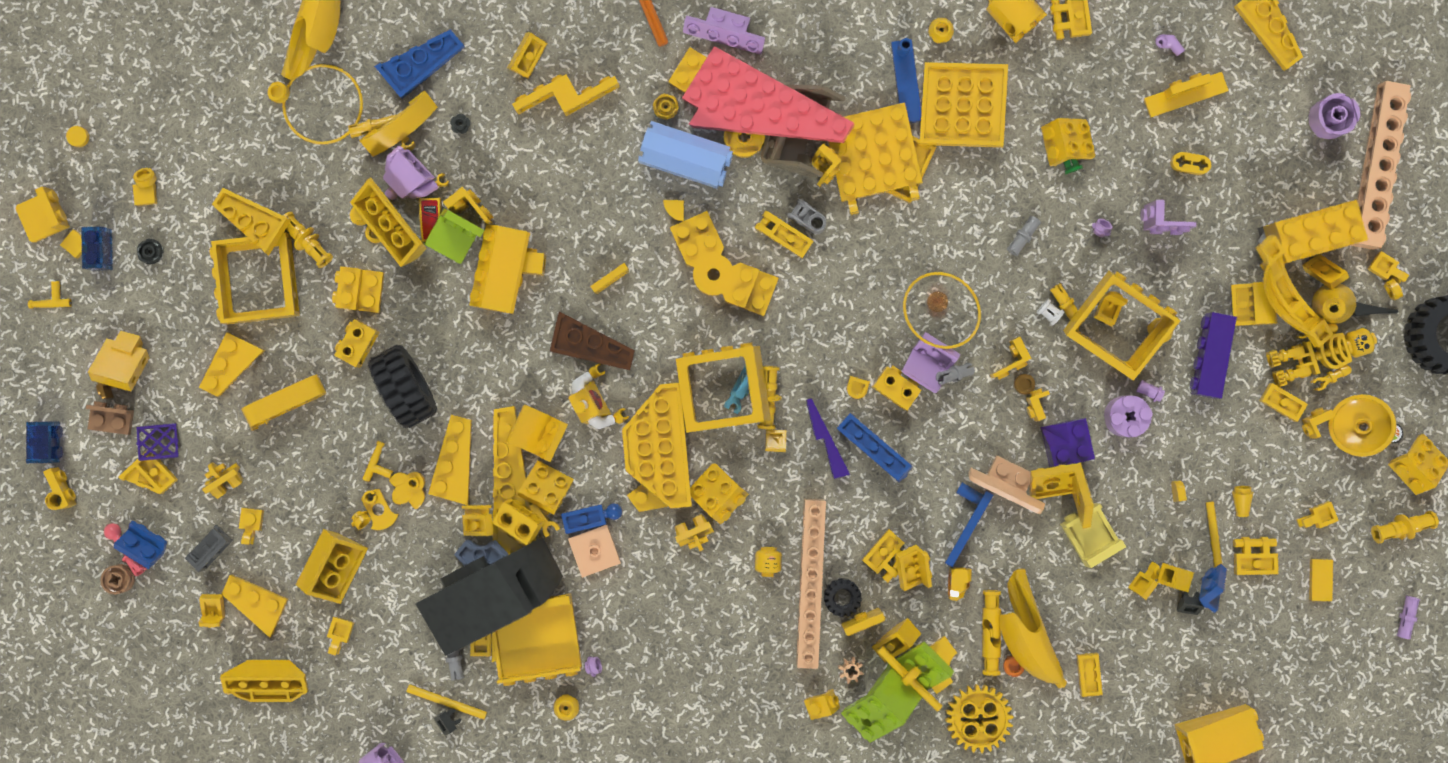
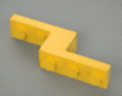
M560 74L552 78L551 83L545 86L542 84L534 88L533 93L517 97L515 99L516 102L512 103L519 115L555 96L565 116H568L618 89L620 86L615 76L611 78L607 76L599 81V85L593 88L589 86L581 91L582 94L578 95L567 74L564 76Z

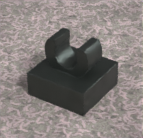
M1184 591L1181 596L1182 599L1178 602L1177 612L1198 615L1205 608L1199 600L1200 593L1196 591L1193 597H1189L1188 592Z
M451 709L447 713L446 711L433 718L444 735L456 730L455 725L461 722V718L455 721L451 720V714L455 712V709Z

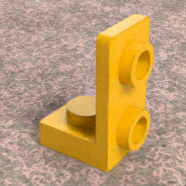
M1016 337L1009 341L1011 344L1009 346L1013 357H1018L1019 360L990 374L991 378L997 377L1000 380L1009 375V370L1013 368L1019 370L1028 365L1026 361L1032 358L1021 337Z

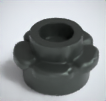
M457 114L450 121L451 129L455 133H466L471 125L470 119L466 118L464 114Z

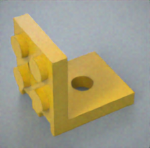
M1081 463L1062 464L1056 467L1038 468L1031 471L1029 490L1031 497L1042 499L1072 494L1082 528L1091 527L1094 504Z

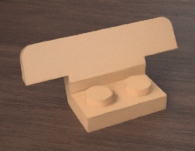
M999 456L995 457L987 475L971 467L969 479L973 483L1037 514H1041L1044 510V502L1027 495L1026 491L1030 485V471Z

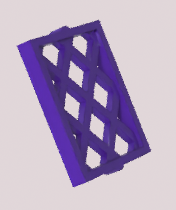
M176 423L136 427L139 461L179 457ZM160 428L168 429L166 430V432H163ZM146 429H153L150 434L145 431ZM172 429L175 433L173 439L167 435ZM157 430L163 434L158 440L152 436ZM141 432L147 435L143 441L140 440ZM164 437L170 440L167 446L160 443ZM149 438L155 442L151 448L144 444ZM173 443L176 448L174 453L168 449ZM157 445L163 448L159 454L153 451ZM142 446L148 449L144 455H141ZM165 451H167V452H169L171 455H162V454H163ZM150 452L155 455L151 457H146Z

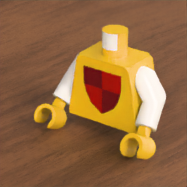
M601 364L590 367L589 372H585L572 382V394L568 397L580 421L583 424H590L595 429L605 428L615 424V422L621 424L629 418V416L623 417L621 415L626 410L625 408H621L614 415H611L593 378H598L605 374V371L599 373L597 367Z

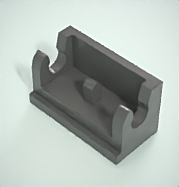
M215 525L185 559L197 572L205 571L233 539L218 525Z

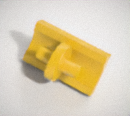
M213 462L208 465L209 472L205 476L207 479H211L205 482V487L202 490L205 494L210 492L216 499L220 498L227 492L222 483L228 481L232 488H235L243 482V478L238 472L240 467L235 463L225 469L224 463L218 466Z
M702 514L693 518L696 527L688 530L685 522L675 526L677 535L675 539L680 547L688 544L690 550L698 547L700 552L704 550L702 544L709 541L706 535L713 533L714 530L710 522H707Z

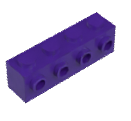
M1215 312L1205 313V316H1203L1201 320L1202 335L1197 342V348L1199 349L1198 357L1195 358L1193 363L1195 373L1190 381L1192 395L1222 399L1236 316Z

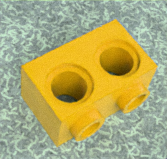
M510 498L503 502L492 523L497 526L499 531L513 536L516 542L528 545L535 540L545 520ZM507 513L511 515L512 522H509L507 520ZM524 524L529 527V533L525 532Z

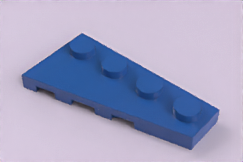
M450 29L427 40L426 43L418 47L415 46L409 49L408 52L399 56L396 55L390 58L389 61L374 67L399 97L403 99L465 48V46Z

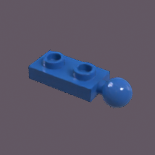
M613 503L606 510H603L602 504L562 513L565 533L569 534L606 525V518L617 520L621 517L622 508L620 505Z

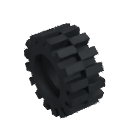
M839 578L838 580L831 581L832 583L828 584L824 591V602L827 609L833 615L840 617L851 616L850 614H855L856 610L861 606L860 602H862L861 591L858 586L849 579ZM839 590H847L850 593L851 598L848 604L838 605L835 602V594Z

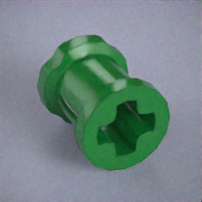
M1069 159L1063 162L1066 169L1064 171L1065 175L1083 169L1078 159H1071V162Z

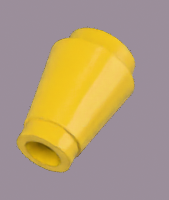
M1235 486L1234 491H1232L1236 516L1238 517L1249 516L1254 494L1250 486Z

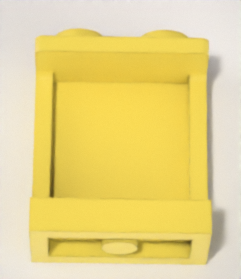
M1099 503L1094 504L1090 528H1082L1079 515L1075 514V512L1067 515L1064 518L1065 521L1060 524L1083 564L1088 568H1093L1126 548L1123 540L1118 539Z

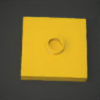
M876 608L867 613L861 612L855 615L854 618L841 623V626L846 636H850L884 622L886 619L883 612Z

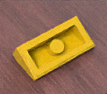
M526 32L507 68L529 79L548 43L531 32Z

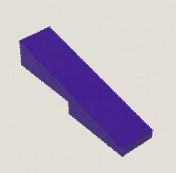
M812 398L807 399L806 404L815 440L824 439L832 477L835 479L850 475Z

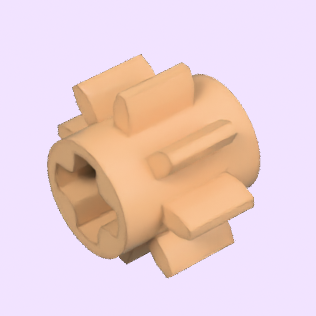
M852 657L851 661L843 658L844 665H838V668L843 670L839 675L840 678L846 677L848 684L850 680L858 682L857 677L864 675L863 671L859 670L862 667V663L856 664L855 657ZM853 666L856 672H852L849 675L846 669H850Z

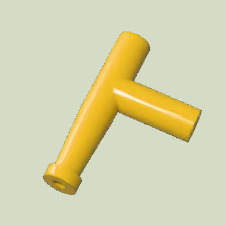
M51 281L52 299L29 300L28 308L72 307V304H70L72 299H61L60 281Z
M381 441L376 443L377 446L362 478L365 481L370 482L373 473L389 479L392 477L391 474L394 471L377 465L382 448L385 446V443Z

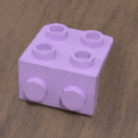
M1155 200L1145 205L1141 210L1140 218L1141 221H1144L1143 230H1150V234H1163V232L1170 231L1171 235H1183V232H1190V229L1196 227V222L1164 221L1165 200Z
M926 332L922 336V338L933 344L947 346ZM919 339L913 347L902 372L931 392L937 393L941 387L938 382L944 379L937 381L936 374L951 368L958 360L960 354L953 349H941L930 346Z

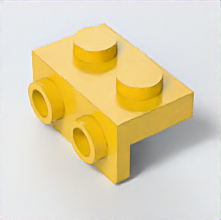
M824 143L818 148L812 158V165L818 171L823 172V176L817 183L819 187L823 183L828 185L840 170L838 166L842 161L837 156L835 150L829 146L827 147Z
M914 545L895 554L899 583L902 590L907 591L921 583L927 588L932 587V572L929 567L930 557L925 550Z

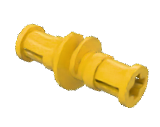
M293 212L285 213L283 216L288 217L291 221L286 230L295 239V249L298 251L305 250L317 262L318 268H323L333 259V255L327 253L321 247V244L317 241L319 234L312 235L314 229L312 227L306 229L296 220Z
M763 366L771 420L759 422L757 428L772 430L775 429V402L782 399L780 395L776 394L778 384L777 371L780 370V367Z
M1426 511L1423 515L1409 518L1404 514H1399L1395 516L1393 522L1382 526H1372L1371 535L1378 544L1391 538L1403 540L1407 537L1411 540L1415 538L1417 532L1428 528L1436 529L1439 525V520L1433 511Z

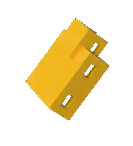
M120 331L115 340L106 338L88 370L91 381L132 392L150 358L147 349L142 348L143 342L141 337Z

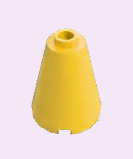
M1339 284L1334 289L1324 285L1315 292L1312 298V309L1320 318H1324L1327 323L1339 324L1348 320L1353 315L1356 309V297L1353 291L1346 285ZM1331 305H1337L1338 308H1337V309H1331L1330 306H1331Z

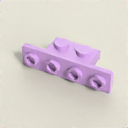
M711 7L706 21L691 16H686L683 28V33L756 54H762L765 37L747 32L750 22L749 17Z

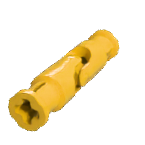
M983 590L985 597L984 608H982V656L984 657V670H982V674L998 676L1000 675L999 658L1001 657V630L999 625V616L1001 614L999 595H1001V591Z

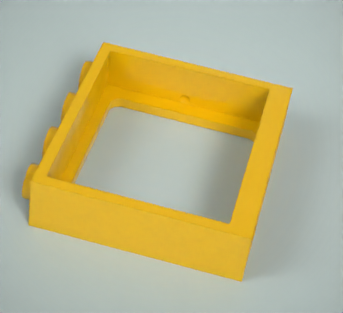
M284 232L275 247L279 246L285 307L235 313L233 310L227 255L230 252L260 248L248 237L211 241L212 247H210L209 251L214 263L212 276L216 281L214 296L218 300L216 314L220 324L228 325L300 316L292 240L288 233Z
M1108 270L1063 331L1066 336L1134 381L1181 320L1176 316L1178 312L1168 305L1164 308L1159 304L1161 301L1152 294L1149 296L1143 294L1144 289L1136 283L1132 285L1125 281L1127 277L1118 271L1114 274ZM1112 285L1118 286L1161 317L1128 361L1121 360L1079 331V327Z
M752 342L740 344L738 349H733V346L720 347L721 351L714 352V349L702 350L701 355L689 352L683 353V358L676 359L686 433L771 420L760 346H753ZM744 357L752 414L697 422L689 366Z

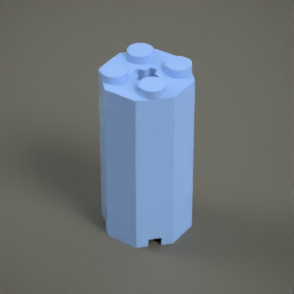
M653 121L650 122L651 128H647L640 149L643 152V155L638 158L640 164L716 189L718 186L723 187L726 178V171L724 169L725 166H730L733 157V151H730L729 146Z

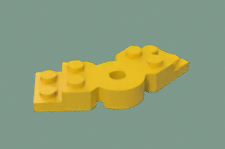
M708 211L670 227L686 265L694 268L693 279L699 291L708 296L723 295L726 303L764 317L778 277L741 262L732 266L731 262L722 256L724 246ZM711 270H717L720 274L719 278L715 281L708 278V273Z

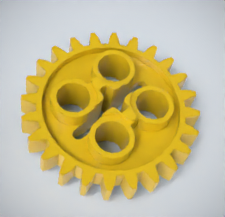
M975 684L974 690H972L967 685V692L964 693L963 690L959 689L961 696L953 695L956 701L954 703L948 702L952 709L945 710L950 715V717L945 718V721L951 724L946 728L948 731H953L950 734L951 738H957V745L963 743L965 750L971 746L970 748L973 753L976 751V748H979V751L983 753L984 747H987L991 752V745L994 744L999 748V740L1006 742L1003 735H1010L1007 727H1013V724L1008 722V720L1013 719L1014 716L1007 712L1011 711L1012 708L1005 706L1008 700L1006 698L1001 699L1003 695L1001 692L995 694L996 689L994 687L988 691L986 684L982 686V689L979 688L978 684ZM987 703H993V709L985 712L984 706ZM967 704L973 705L970 713L963 712V708ZM979 714L983 717L980 719V723L975 720ZM997 716V719L988 718V717ZM961 718H969L967 720L961 721ZM988 724H994L995 729L992 732L988 733L985 731ZM968 725H973L974 731L966 734L965 728Z

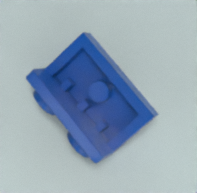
M1222 564L1215 568H1210L1205 573L1201 583L1199 600L1205 608H1209L1214 613L1218 611L1220 594L1224 592L1227 569Z

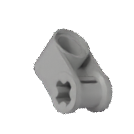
M799 198L797 205L787 216L811 233L821 234L826 228V218L807 202ZM819 219L823 225L821 228L815 229L812 227L811 222Z

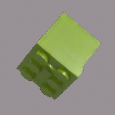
M925 641L896 658L908 672L915 666L922 671L915 679L926 690L950 678L954 673V670ZM889 664L868 694L847 706L841 712L847 722L853 725L861 733V736L870 743L904 725L922 699L910 685L906 686L901 681L902 677Z

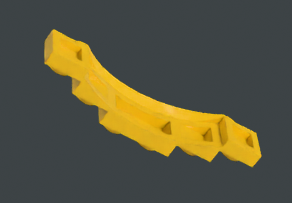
M1269 235L1256 247L1263 260L1260 266L1264 271L1263 286L1266 297L1275 312L1285 322L1305 333L1312 345L1320 348L1334 334L1326 320L1320 318L1308 306L1294 287L1283 262L1282 255L1285 253V250L1276 235Z

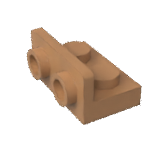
M94 401V405H86V409H90L87 429L131 435L134 410H128V405L114 404L113 408L107 407L106 402Z

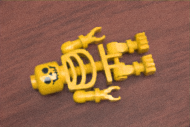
M1329 323L1328 326L1334 335L1325 342V349L1323 344L1320 348L1316 347V352H1314L1311 342L1305 341L1302 344L1291 346V349L1286 351L1284 349L1279 350V353L1277 350L1266 352V357L1271 368L1282 365L1281 361H1288V358L1298 359L1299 364L1296 365V369L1285 370V373L1282 369L1272 372L1275 385L1278 387L1288 385L1287 380L1291 382L1298 377H1309L1311 373L1312 375L1320 374L1318 360L1327 369H1338L1334 372H1327L1326 376L1311 380L1310 383L1322 382L1319 388H1315L1316 391H1320L1326 388L1330 382L1333 384L1337 382L1338 378L1349 375L1352 369L1347 364L1352 362V357L1358 358L1372 353L1375 344H1377V338L1373 332L1370 333L1365 328L1350 331L1344 336V333H1336L1338 331L1337 324ZM1305 333L1303 334V336H1296V338L1298 339L1308 337ZM1307 357L1308 362L1304 363L1303 358Z

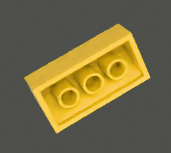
M372 178L367 179L350 203L400 267L417 260L427 249L374 180Z
M486 225L483 232L477 270L474 274V284L470 294L469 306L509 314L514 313L530 232L498 225Z

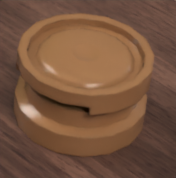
M118 564L110 566L101 574V586L109 594L115 595L127 592L134 585L135 576L127 565Z

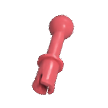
M111 523L104 528V535L107 539L116 542L121 537L119 525ZM126 555L122 558V561L127 563L134 576L141 575L147 569Z

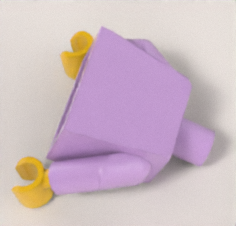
M409 137L401 140L402 145H398L386 157L383 179L389 185L385 195L391 200H395L398 195L402 199L425 197L436 191L438 186L446 187L449 184V180L445 183L439 181L440 178L445 176L444 173L439 174L437 180L433 181L435 177L410 152L415 148V142L413 141L410 145H405Z

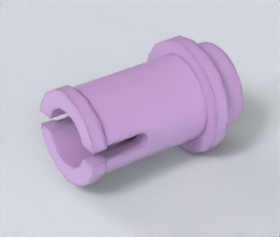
M1143 380L1140 381L1136 392L1152 398L1153 402H1160L1165 394L1162 387L1153 386Z

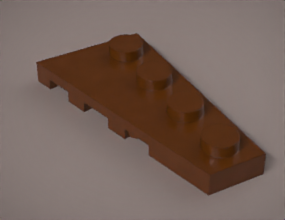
M560 311L558 313L550 352L631 370L635 350Z

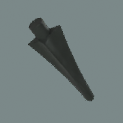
M1356 302V309L1352 316L1397 314L1398 310Z

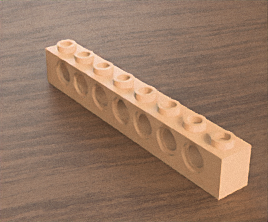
M1385 81L1377 87L1357 200L1368 240L1350 246L1375 250L1382 248L1386 241L1385 228L1390 219L1388 211L1393 201L1392 189L1397 179V173L1395 172L1401 157L1399 149L1400 144L1404 140L1403 127L1408 118L1406 110L1407 104L1411 100V85ZM1390 102L1394 104V110L1390 107ZM1387 122L1390 123V125H1391V130H1389V129L1387 128V126H1386V123H1387ZM1383 142L1387 144V150L1384 149ZM1380 162L1384 165V170L1380 169ZM1376 182L1380 184V191L1376 188ZM1373 202L1377 205L1376 211L1372 208ZM1369 222L1373 225V231L1368 227Z
M804 499L797 668L818 669L826 514V501L820 499Z

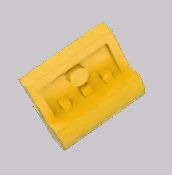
M1263 282L1231 285L1233 316L1237 317L1235 326L1278 324L1277 313L1266 297Z

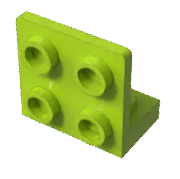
M444 208L426 239L425 245L461 264L476 236L481 238L484 230Z

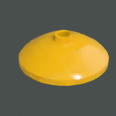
M1365 394L1350 396L1342 400L1333 409L1335 417L1329 420V433L1336 446L1347 454L1358 457L1373 456L1385 450L1393 441L1397 428L1396 418L1391 408L1381 399ZM1367 424V430L1361 431L1360 425Z

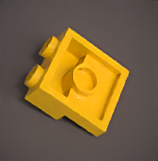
M340 266V271L335 273V283H338L337 291L333 292L332 303H335V307L339 309L380 313L385 273Z

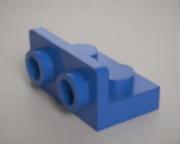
M131 521L128 530L114 543L113 548L145 568L150 569L165 553L167 541L162 536L149 531L144 525Z

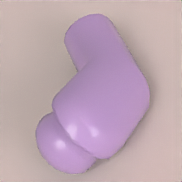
M1162 34L1155 40L1159 48L1171 49L1176 57L1185 51L1174 35Z

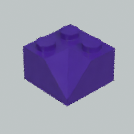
M1086 418L1040 427L1049 467H1056L1062 464L1070 465L1095 459Z

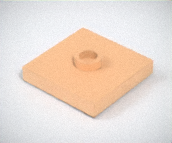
M607 524L568 538L582 578L621 564Z

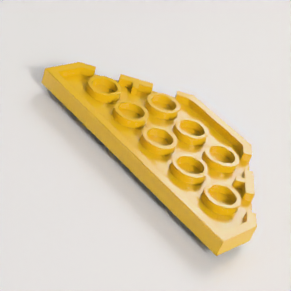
M679 383L660 384L631 420L622 428L625 471L669 508L692 507Z

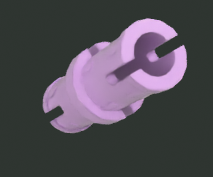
M1406 595L1403 612L1399 615L1401 620L1397 636L1411 639L1414 622H1417L1418 619L1416 614L1420 599Z

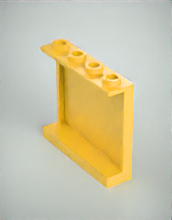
M571 593L550 596L544 604L531 610L532 613L492 633L499 678L497 684L503 683V686H511L520 680H524V683L537 681L536 678L545 677V680L557 678L558 674L565 673V676H574L578 674V671H581L582 661Z

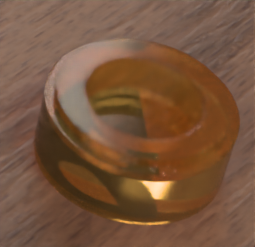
M933 292L927 298V306L933 312H941L948 305V298L942 292Z

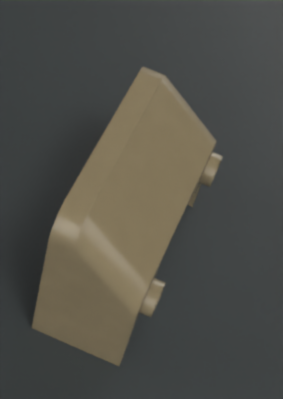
M786 85L828 109L831 101H845L846 99L845 96L824 85ZM766 136L761 153L763 163L799 175L823 176V172L812 168L811 157L804 154L808 139Z

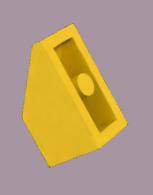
M907 618L887 632L872 646V649L877 653V650L883 646L893 657H896L910 649L921 635V632Z

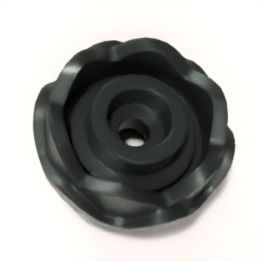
M151 238L142 241L137 247L138 259L149 265L159 262L163 256L162 245Z

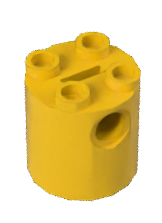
M989 0L988 7L986 8V11L1015 44L1025 36L1024 34L1030 32L1037 23L1047 16L1035 0Z

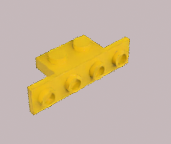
M1222 72L1203 76L1201 73L1190 76L1188 81L1182 82V79L1170 83L1168 89L1144 98L1148 114L1152 118L1228 92L1229 90Z

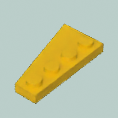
M1278 0L1240 1L1234 6L1235 10L1283 71L1303 58L1293 33H1290L1287 27L1286 17L1282 15L1279 9Z
M225 188L221 189L212 203V206L268 256L291 222L287 217Z
M456 415L450 416L428 494L469 505L472 420Z

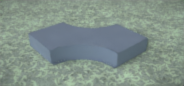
M469 539L462 544L454 555L465 566L482 556L485 557L490 565L509 554L496 540L491 541L487 545H477Z

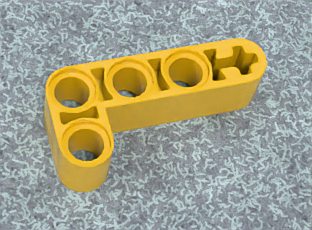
M318 374L250 403L241 410L251 431L258 429V426L268 424L270 420L325 395L327 392Z

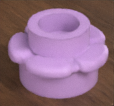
M1098 219L1096 223L1092 224L1093 232L1097 236H1110L1111 229L1113 228L1110 222L1105 219Z
M588 657L584 664L587 674L591 673V676L595 677L596 674L602 672L600 659L598 657Z

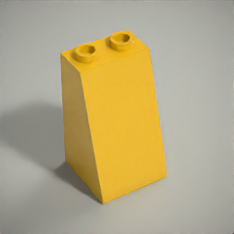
M1244 704L1174 724L1185 763H1228L1264 749L1262 743L1264 736L1262 731L1258 729L1256 722L1258 721V715L1255 709Z

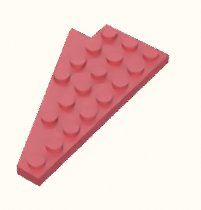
M715 46L682 97L683 101L698 109L689 123L692 128L844 143L855 126L852 121Z

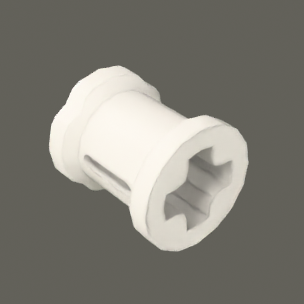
M1048 298L1036 313L1046 317L1053 326L1065 311L1056 308ZM1047 309H1049L1051 312H1053L1054 315H1052L1051 313H1049V312L1047 311Z

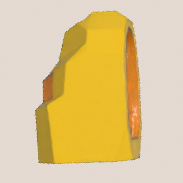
M949 567L948 598L950 600L958 601L964 597L965 591L970 587L972 569Z

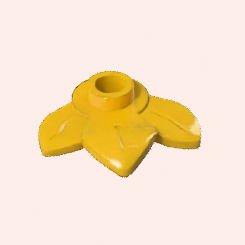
M398 472L390 478L389 482L395 486L392 493L393 503L405 504L409 501L414 509H418L425 500V493L423 491L425 479L422 474L418 472H411L409 474ZM411 480L416 481V486L411 483Z

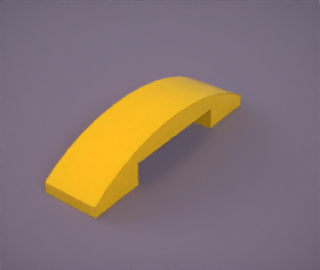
M425 90L408 102L410 105L381 128L378 130L376 128L359 140L372 157L403 140L437 109L438 106Z

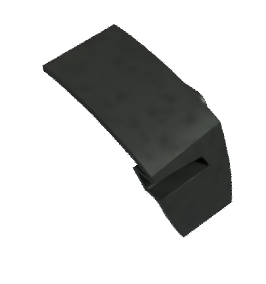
M541 537L490 565L485 557L482 556L440 578L444 589L415 604L446 656L532 613L531 610L541 606L550 598L562 580L563 575L545 540Z

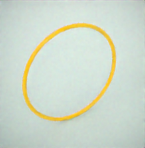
M318 64L309 66L306 71L319 67H327L336 69L344 73L351 79V81L357 88L360 98L359 114L356 122L354 123L358 124L363 110V97L361 90L357 82L354 80V78L345 70L333 65ZM295 79L290 80L287 85L288 88H290ZM286 101L282 103L283 114L288 126L298 137L307 142L313 144H331L344 139L350 134L348 131L343 136L331 141H314L302 136L293 128L287 117L285 107Z
M931 272L915 279L905 293L903 313L906 323L914 335L924 343L936 348L952 349L966 344L976 334L981 321L980 304L974 291L962 279L945 272ZM931 275L948 276L961 282L971 292L977 305L978 320L973 333L965 341L951 346L937 345L925 340L914 330L907 316L906 301L911 288L922 278Z

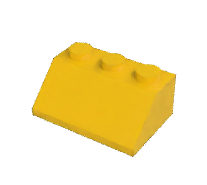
M323 529L296 586L306 595L341 604L368 548L339 533Z

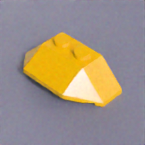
M247 660L220 676L224 693L232 694L249 702H293L303 694L308 693L306 675L290 660Z

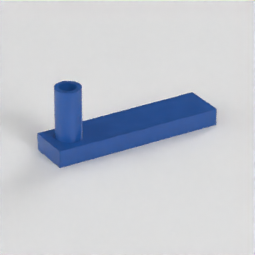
M904 38L901 41L891 42L899 104L905 102L909 123L921 122L922 112L912 39Z
M851 413L837 427V430L898 482L908 476V472L913 468L910 463Z
M963 482L956 493L978 506L945 562L951 567L955 564L993 497V494L986 491L985 494H982Z

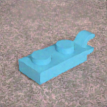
M746 364L730 392V398L724 404V407L729 409L730 405L734 403L735 409L733 412L736 414L741 411L740 399L742 400L750 392Z

